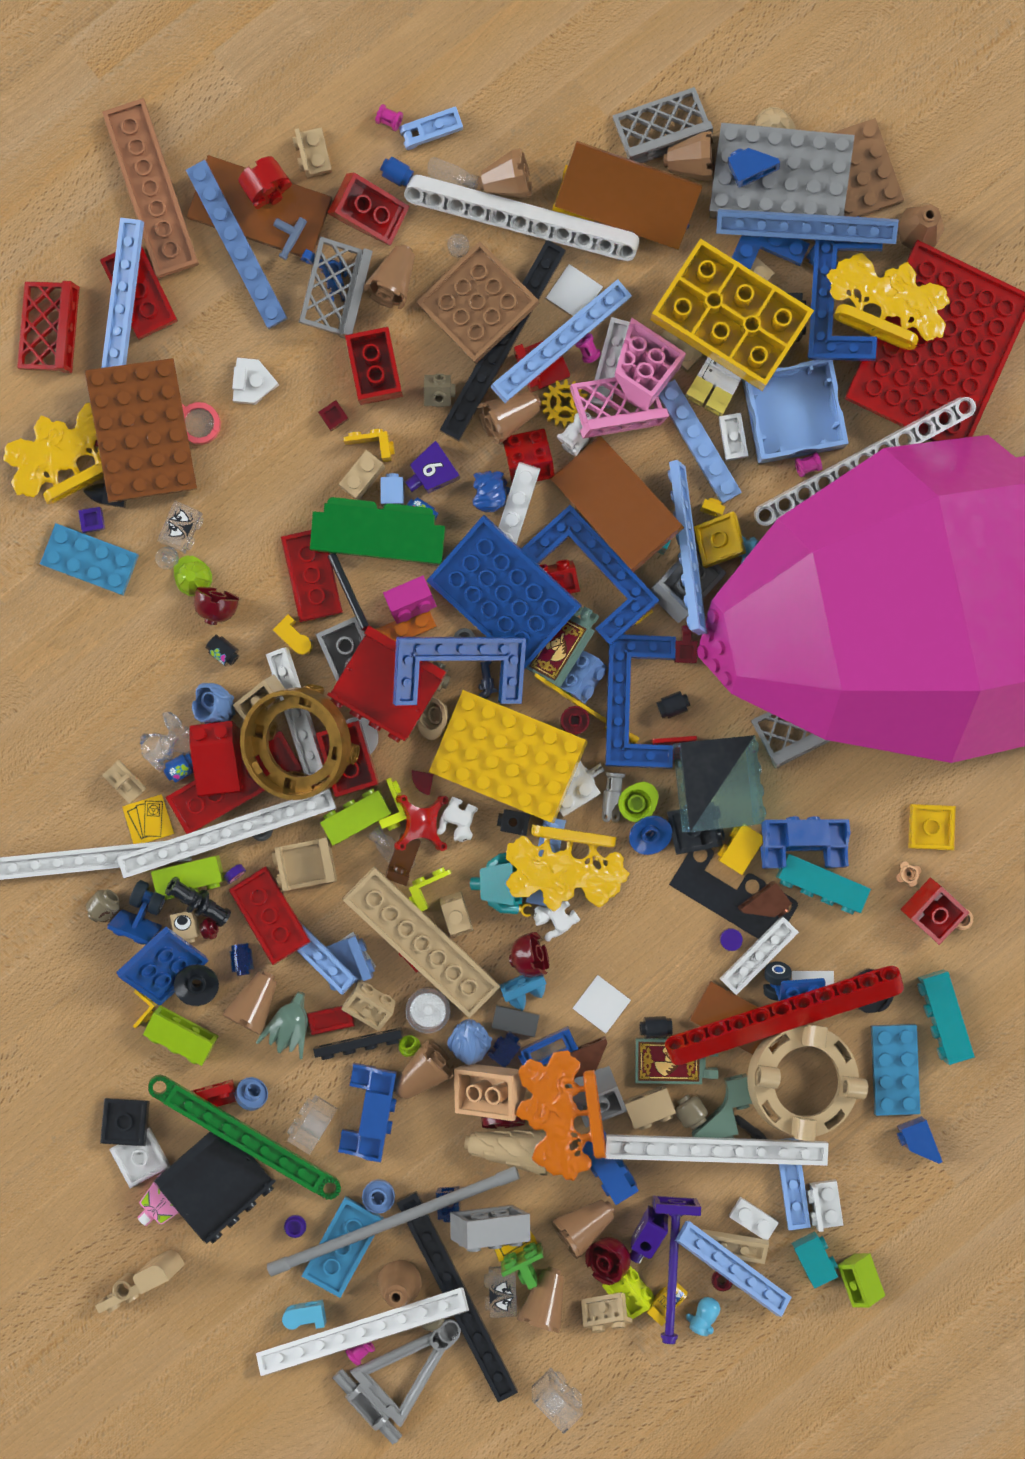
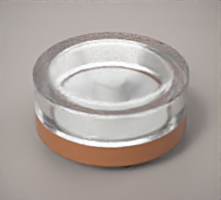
M424 987L418 989L410 996L407 1002L406 1018L411 1027L416 1031L426 1034L435 1033L441 1030L449 1019L451 1011L450 1002L437 988Z

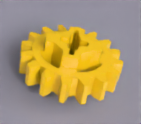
M567 379L564 380L563 385L556 381L555 388L549 385L548 390L550 393H543V397L547 400L541 402V406L547 407L543 410V415L549 414L547 421L555 420V427L562 423L563 429H566L567 423L571 424L574 422V415L578 413L577 408L574 406L575 402L572 393L561 392L563 390L571 391V385H568ZM583 389L578 390L582 398H588V394H581ZM552 398L556 402V406L553 410L551 409L550 405ZM569 401V408L567 406L562 408L561 402ZM561 415H568L569 418H562V417H560V416H561Z

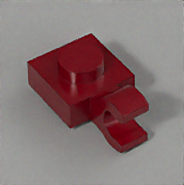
M688 625L681 626V641L676 640L674 663H697L698 641H691L692 631L688 628Z

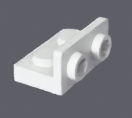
M836 1179L809 1183L810 1190H807V1198L809 1204L813 1206V1212H810L812 1226H816L819 1232H823V1228L843 1226Z

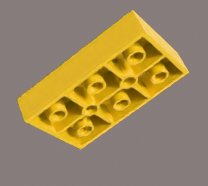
M700 238L652 312L650 320L763 391L814 310Z
M462 690L429 772L550 823H554L588 741Z

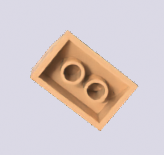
M465 1064L455 1068V1113L514 1121L517 1108L521 1101H523L526 1093V1088L522 1086L519 1069L480 1064L470 1066Z

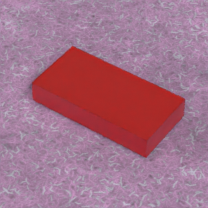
M343 1005L307 1013L311 1035L355 1026L354 1017L341 1010Z

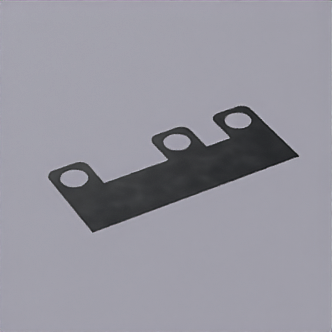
M711 848L705 849L707 851V859L703 862H697L693 857L694 852H689L670 882V886L757 939L780 918L778 915L776 917L747 914L738 909L739 905L754 895L746 891V882L751 879L756 880L759 883V890L766 886L764 880L752 873H748L736 890L705 871L714 855ZM785 894L792 903L791 910L783 915L789 922L798 907V902Z

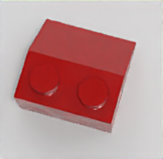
M931 877L900 909L938 945L970 913Z

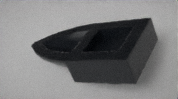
M105 483L95 484L84 489V493L91 500L99 504L120 508L126 507L127 500L108 502Z

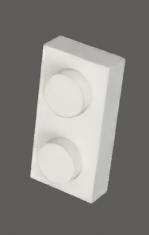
M741 413L719 416L718 420L726 461L748 457Z
M742 1197L738 1199L729 1213L731 1219L766 1240L770 1238L779 1223L776 1219Z

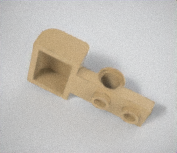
M169 1250L152 1258L136 1274L126 1273L113 1285V1293L102 1298L95 1305L98 1313L105 1310L108 1313L121 1306V1302L126 1301V1303H129L138 1298L139 1293L143 1294L169 1281L185 1265L181 1256L176 1251ZM123 1284H126L129 1290H127Z

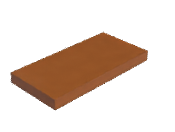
M710 981L689 1020L699 1026H704L759 1007ZM765 1038L738 1047L753 1055L758 1045ZM780 1040L777 1043H775L772 1047H769L771 1052H773L776 1049Z

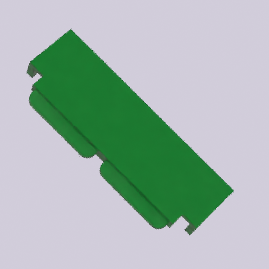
M331 497L327 503H324V512L313 511L310 551L440 565L443 558L446 529L445 526L435 525V515H433L431 508L388 503L383 509H377L376 503L372 501Z

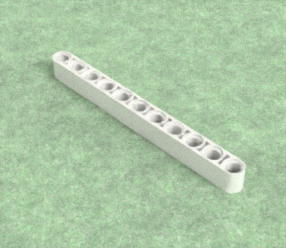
M422 175L412 176L404 192L406 200L415 205L623 261L634 259L639 245L638 236L630 231Z
M959 397L759 505L754 511V519L764 526L774 523L779 517L806 500L799 498L798 494L802 488H808V498L821 490L818 482L822 477H827L830 484L839 478L838 471L841 467L846 466L850 471L859 465L858 460L861 456L865 455L870 458L878 452L881 445L885 444L887 447L901 446L898 439L902 434L908 436V443L906 445L919 444L969 418L976 411L974 400L968 397ZM962 401L968 404V410L964 414L959 411V405ZM942 412H946L948 421L942 425L939 422V415ZM922 423H926L928 425V432L922 436L918 429ZM787 498L790 502L789 508L780 510V500ZM763 509L770 511V517L766 521L759 519V513Z

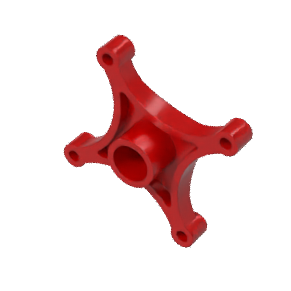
M397 795L396 802L400 803L403 807L407 823L402 838L395 842L394 848L403 851L410 841L417 838H425L434 844L436 850L445 851L447 844L439 839L436 822L440 808L449 801L448 797L438 796L432 805L419 808L412 805L406 795Z

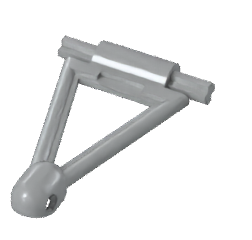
M447 1319L440 1328L350 1370L359 1383L356 1384L343 1369L339 1370L333 1376V1379L346 1393L345 1398L375 1431L379 1429L393 1445L399 1441L402 1434L388 1419L391 1417L399 1427H402L443 1353L458 1340L461 1329L457 1321ZM431 1345L434 1349L399 1408L369 1374Z

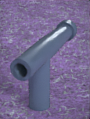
M299 217L294 227L278 218L275 220L273 226L290 235L282 253L279 254L280 258L287 260L288 254L307 223L305 219Z

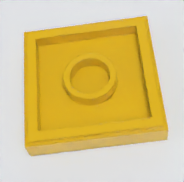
M734 511L693 527L703 567L708 568L746 554L737 515Z
M910 804L908 848L954 850L956 806Z

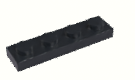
M402 1027L315 1046L313 1049L315 1058L321 1057V1060L334 1058L335 1053L343 1052V1055H349L362 1047L365 1050L377 1048V1044L386 1042V1045L397 1044L399 1039L403 1038Z

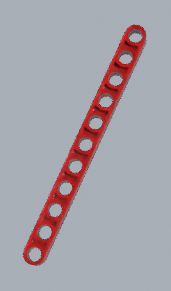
M886 966L673 1035L666 1040L665 1047L670 1061L674 1065H683L899 995L904 990L901 973L896 966Z

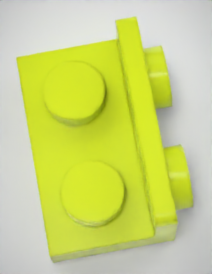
M631 1266L628 1273L619 1282L613 1285H602L608 1294L625 1293L627 1317L632 1319L649 1310L655 1298L652 1290L644 1284L637 1271Z

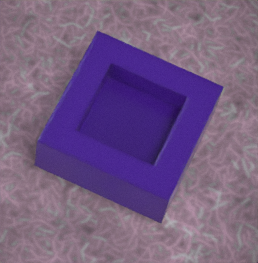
M101 507L78 510L83 533L105 530Z

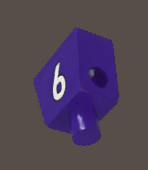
M435 441L410 464L414 475L404 482L411 492L423 485L427 493H431L458 481L460 475L437 441Z
M648 1205L631 1237L632 1251L630 1258L632 1261L641 1263L643 1257L648 1259L653 1257L668 1233V1215L655 1213L654 1208Z

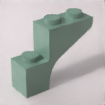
M746 1073L724 1078L726 1093L722 1104L706 1118L707 1121L692 1131V1137L734 1138L733 1135H738L733 1108L736 1107L737 1110L749 1108V1104H752Z

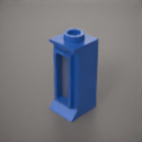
M567 1026L520 1048L521 1055L518 1057L522 1065H525L529 1059L545 1065L549 1062L554 1052L567 1050L572 1052L578 1050V1046Z

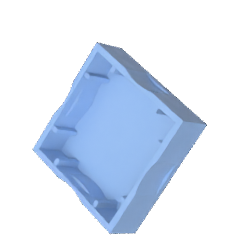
M812 360L801 362L791 367L777 368L763 391L742 379L758 464L811 455L815 452L821 453L843 449L849 444L843 412L838 402V385L833 360Z

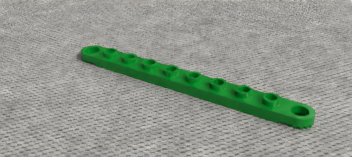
M155 1075L150 1079L148 1091L152 1097L313 1193L320 1195L326 1200H332L341 1192V1185L336 1177L164 1075ZM163 1081L166 1084V1089L163 1092H156L153 1089L155 1082ZM328 1182L336 1185L335 1190L331 1193H326L323 1190Z

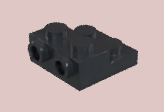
M713 802L709 803L691 832L688 807L667 812L669 824L672 828L676 855L723 845L722 841L725 840V833L722 827L719 828L717 819H720V810L718 806H714Z

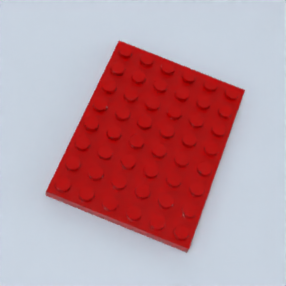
M917 240L906 262L916 272L915 283L918 287L932 283L943 286L947 291L950 303L942 310L937 311L946 323L943 337H936L933 340L926 341L922 338L918 329L914 327L908 328L907 330L914 332L918 336L916 348L913 350L903 349L877 338L876 361L860 362L844 399L901 427H905L959 397H968L973 399L976 404L974 414L928 440L935 442L973 437L1025 321V292ZM887 316L885 318L886 321L902 327L900 317ZM910 317L908 322L912 323L914 318ZM962 401L959 405V411L964 414L968 410V404ZM942 412L939 415V422L943 425L948 421L946 412ZM922 423L918 429L922 436L928 432V425L926 423Z

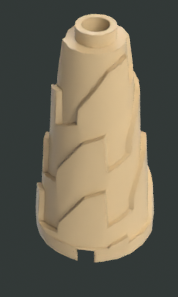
M514 1130L513 1132L474 1131V1133L465 1138L464 1149L468 1150V1153L472 1154V1156L506 1164L508 1167L515 1166L517 1169L541 1176H547L548 1174L545 1167L539 1166L532 1160L536 1145L546 1136L544 1130Z

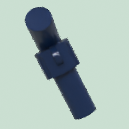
M492 661L480 662L483 680H481L478 688L483 691L477 696L484 699L490 697L492 693L498 692L494 685V678H491L490 673Z

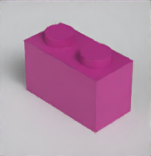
M424 575L383 592L396 624L408 621L412 617L437 607Z

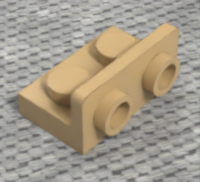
M322 127L300 132L299 128L295 129L296 137H292L295 150H300L301 158H297L300 172L305 171L307 178L331 173L332 169Z
M358 980L355 989L344 1002L341 1010L380 1031L392 1016L396 1001L389 995L376 990L369 983Z
M620 1292L581 1299L583 1327L592 1329L593 1333L605 1332V1328L608 1327L623 1329L626 1328L625 1324L633 1323L632 1318L627 1317L625 1293Z

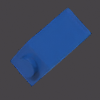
M747 148L732 152L730 157H728V166L738 188L779 170L780 161L776 157Z
M921 1116L897 1125L899 1133L896 1134L901 1146L905 1145L909 1151L938 1164L943 1162L925 1118Z

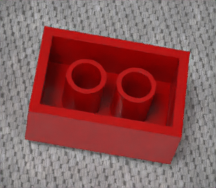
M389 327L345 335L360 405L403 397Z
M359 720L347 724L351 743L359 745V756L355 764L348 765L340 779L332 786L335 797L380 784L363 727ZM327 730L316 733L324 762H326L330 750Z

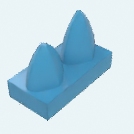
M521 975L501 984L500 988L505 1001L523 1011L526 1005V993L529 992L535 997L542 998L547 983L544 975L530 978Z

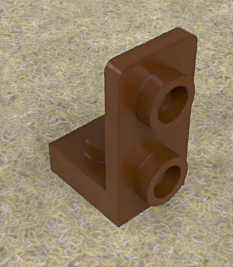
M404 833L400 834L398 841L402 838ZM417 838L410 841L403 851L394 849L385 876L388 880L407 886L410 878L409 873L421 844L420 839Z

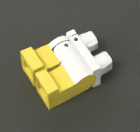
M708 357L685 397L702 407L712 387H714L715 389L704 409L717 416H722L742 378Z

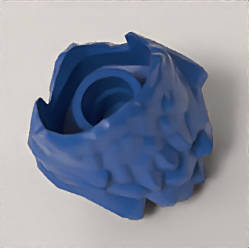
M486 471L474 474L475 482L473 486L477 489V494L473 499V505L483 512H495L500 507L506 505L505 501L511 488L506 486L508 482L503 477L504 473L500 471L493 473Z

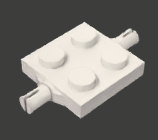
M581 761L579 762L559 810L563 817L601 794L594 781L595 776L605 771L600 763L588 770Z

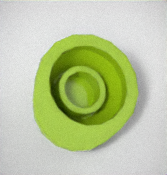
M184 556L176 562L174 577L176 585L182 593L194 596L197 587L211 586L212 573L203 561L194 556Z
M639 782L623 790L618 802L619 810L623 817L629 821L638 822L642 818L651 816L655 811L659 798L656 788L648 782Z

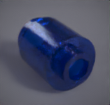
M249 943L231 945L229 953L232 972H236L237 976L249 975L250 970L254 969L252 949L249 948Z

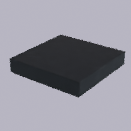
M104 1098L100 1144L146 1146L150 1101Z

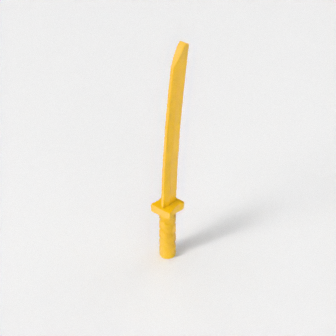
M534 674L536 679L575 705L582 707L601 722L607 723L605 717L573 698L539 674ZM629 731V741L632 744H636L639 737Z

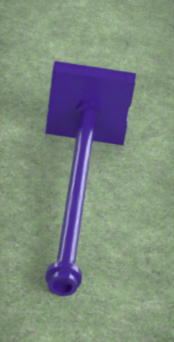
M653 1196L652 1205L655 1213L669 1214L671 1216L665 1332L661 1333L662 1343L675 1344L678 1339V1335L674 1333L679 1250V1243L675 1239L680 1232V1217L683 1215L701 1216V1205L697 1198Z

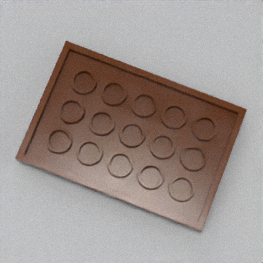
M174 358L85 370L108 502L197 490Z

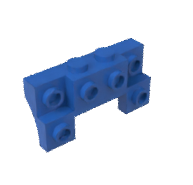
M793 816L786 818V820H765L761 823L763 845L760 849L763 869L787 867L786 851H823L825 868H846L849 866L848 844L851 833L849 819H820L818 816L808 817L807 820H800L799 817Z
M353 1063L349 1086L366 1089L359 1131L342 1129L338 1152L381 1163L386 1134L391 1135L393 1121H389L390 1112H395L397 1099H393L396 1071Z

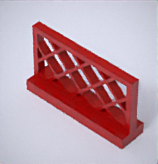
M62 281V283L25 282L18 369L72 373L80 287L72 281ZM31 288H39L42 291V294L35 301L31 298ZM54 289H61V296L54 302L49 294ZM47 297L52 305L43 312L38 304ZM36 308L41 315L31 322L29 313ZM56 308L59 312V318L52 323L47 316ZM45 319L50 326L41 334L36 326ZM34 330L39 337L30 344L27 341V334ZM54 330L57 333V340L50 345L45 337ZM43 341L48 348L39 355L34 348ZM32 351L37 358L31 364H25V356ZM52 352L55 355V364L47 365L43 359Z

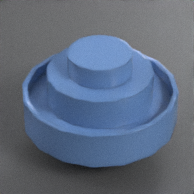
M249 1077L240 1081L235 1088L234 1095L239 1106L245 1110L254 1111L264 1105L268 1098V1090L261 1080Z
M376 1179L366 1185L362 1194L363 1204L366 1209L372 1213L380 1214L392 1207L395 1200V1192L389 1182Z

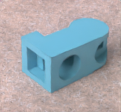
M323 1300L289 1306L282 1317L283 1325L292 1330L300 1325L315 1323L316 1329L324 1328L327 1320Z

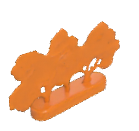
M567 1050L554 1052L547 1066H543L541 1062L529 1059L525 1065L519 1068L518 1073L522 1086L527 1088L533 1096L531 1099L521 1101L515 1115L522 1120H527L534 1130L543 1129L546 1132L544 1139L536 1145L532 1160L539 1166L545 1167L546 1171L553 1176L562 1175L566 1180L575 1181L578 1173L588 1171L592 1166L590 1157L583 1152L586 1142H592L594 1156L597 1159L606 1158V1145L595 1070L585 1071L583 1073L584 1086H579L574 1082V1077L580 1069V1062L575 1057H572ZM571 1084L573 1088H566L565 1085ZM580 1092H585L587 1110H579L573 1101V1097ZM577 1116H588L590 1132L587 1134L577 1132L573 1124L574 1119ZM571 1133H576L577 1137L573 1138ZM580 1139L581 1142H577L579 1146L574 1150H570L569 1145L574 1140ZM577 1151H580L579 1156H575Z

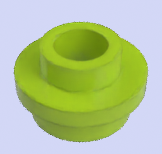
M412 1035L404 1036L399 1042V1051L405 1057L414 1056L421 1047L419 1039Z

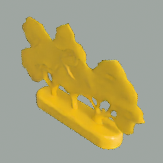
M858 253L850 259L839 261L837 268L831 269L826 275L831 282L830 294L835 300L850 298L856 308L847 304L837 306L834 318L837 321L907 350L915 349L918 342V336L914 332L907 330L908 328L914 327L918 329L920 335L926 341L933 340L936 337H943L946 323L937 311L942 310L950 303L947 291L943 286L932 283L918 287L915 283L916 272L908 262L901 264L899 269L891 268L886 270L884 277L880 278L877 277L872 262L863 253ZM854 289L860 291L862 295L861 302H859V298H855ZM847 290H850L851 296L847 295ZM865 297H869L867 302H864ZM869 303L878 305L882 310L880 318L863 311L864 306ZM887 316L900 317L902 327L886 321L885 318ZM910 317L914 318L912 323L908 322Z
M86 403L79 411L74 429H68L64 422H51L50 418L41 415L33 428L36 435L34 442L20 438L5 446L3 460L13 467H18V471L11 481L17 495L24 494L34 498L38 495L41 485L48 482L54 486L47 489L43 496L47 504H53L104 478L99 448L97 449L98 453H96L94 448L97 436L91 403ZM87 448H91L92 453H89ZM82 455L93 456L95 465L80 472L76 465L77 459ZM72 469L75 475L59 483L58 471ZM44 472H47L50 477L46 478Z
M532 825L531 834L535 837L545 838L543 844L535 846L527 837L521 836L514 843L507 845L506 859L517 868V871L513 872L506 881L513 897H530L533 893L541 890L544 898L543 903L553 912L561 906L563 901H568L574 896V889L581 888L587 900L600 908L610 898L615 897L620 892L621 883L626 882L630 874L623 868L624 858L621 853L613 852L604 858L596 850L599 846L614 847L616 843V837ZM550 839L567 841L566 849L556 853L552 852L549 844ZM573 842L587 844L589 846V854L583 859L574 858L571 854ZM544 850L543 855L539 857V851ZM593 857H595V860L597 861L599 859L601 869L595 868V866L593 865ZM589 858L590 863L585 864L586 859ZM603 860L608 862L607 866L604 865Z

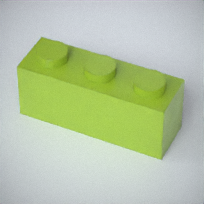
M371 789L362 794V800L355 802L353 799L342 805L344 808L342 811L336 813L333 810L323 816L325 820L320 822L333 846L392 814L380 790L375 792L374 789Z
M219 855L151 871L155 892L165 896L164 900L175 898L172 895L168 896L165 894L168 883L174 877H178L180 882L188 887H192L196 892H199L198 887L207 886L208 890L220 887L219 882L225 881Z
M161 1005L153 1013L143 1033L151 1042L161 1044L167 1047L170 1052L180 1054L186 1057L189 1062L201 1066L208 1059L219 1037Z

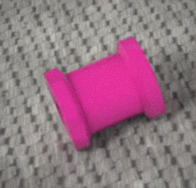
M382 104L377 112L375 121L377 124L382 123L392 127V130L396 132L402 122L403 112L399 111L397 113Z
M590 333L575 344L583 355L582 360L584 363L594 362L601 356L600 350L596 349L593 343V335Z
M817 452L803 459H795V467L800 477H804L806 473L823 469Z
M372 1342L347 1349L345 1352L348 1358L359 1366L361 1360L369 1352L373 1353L375 1351V1347Z

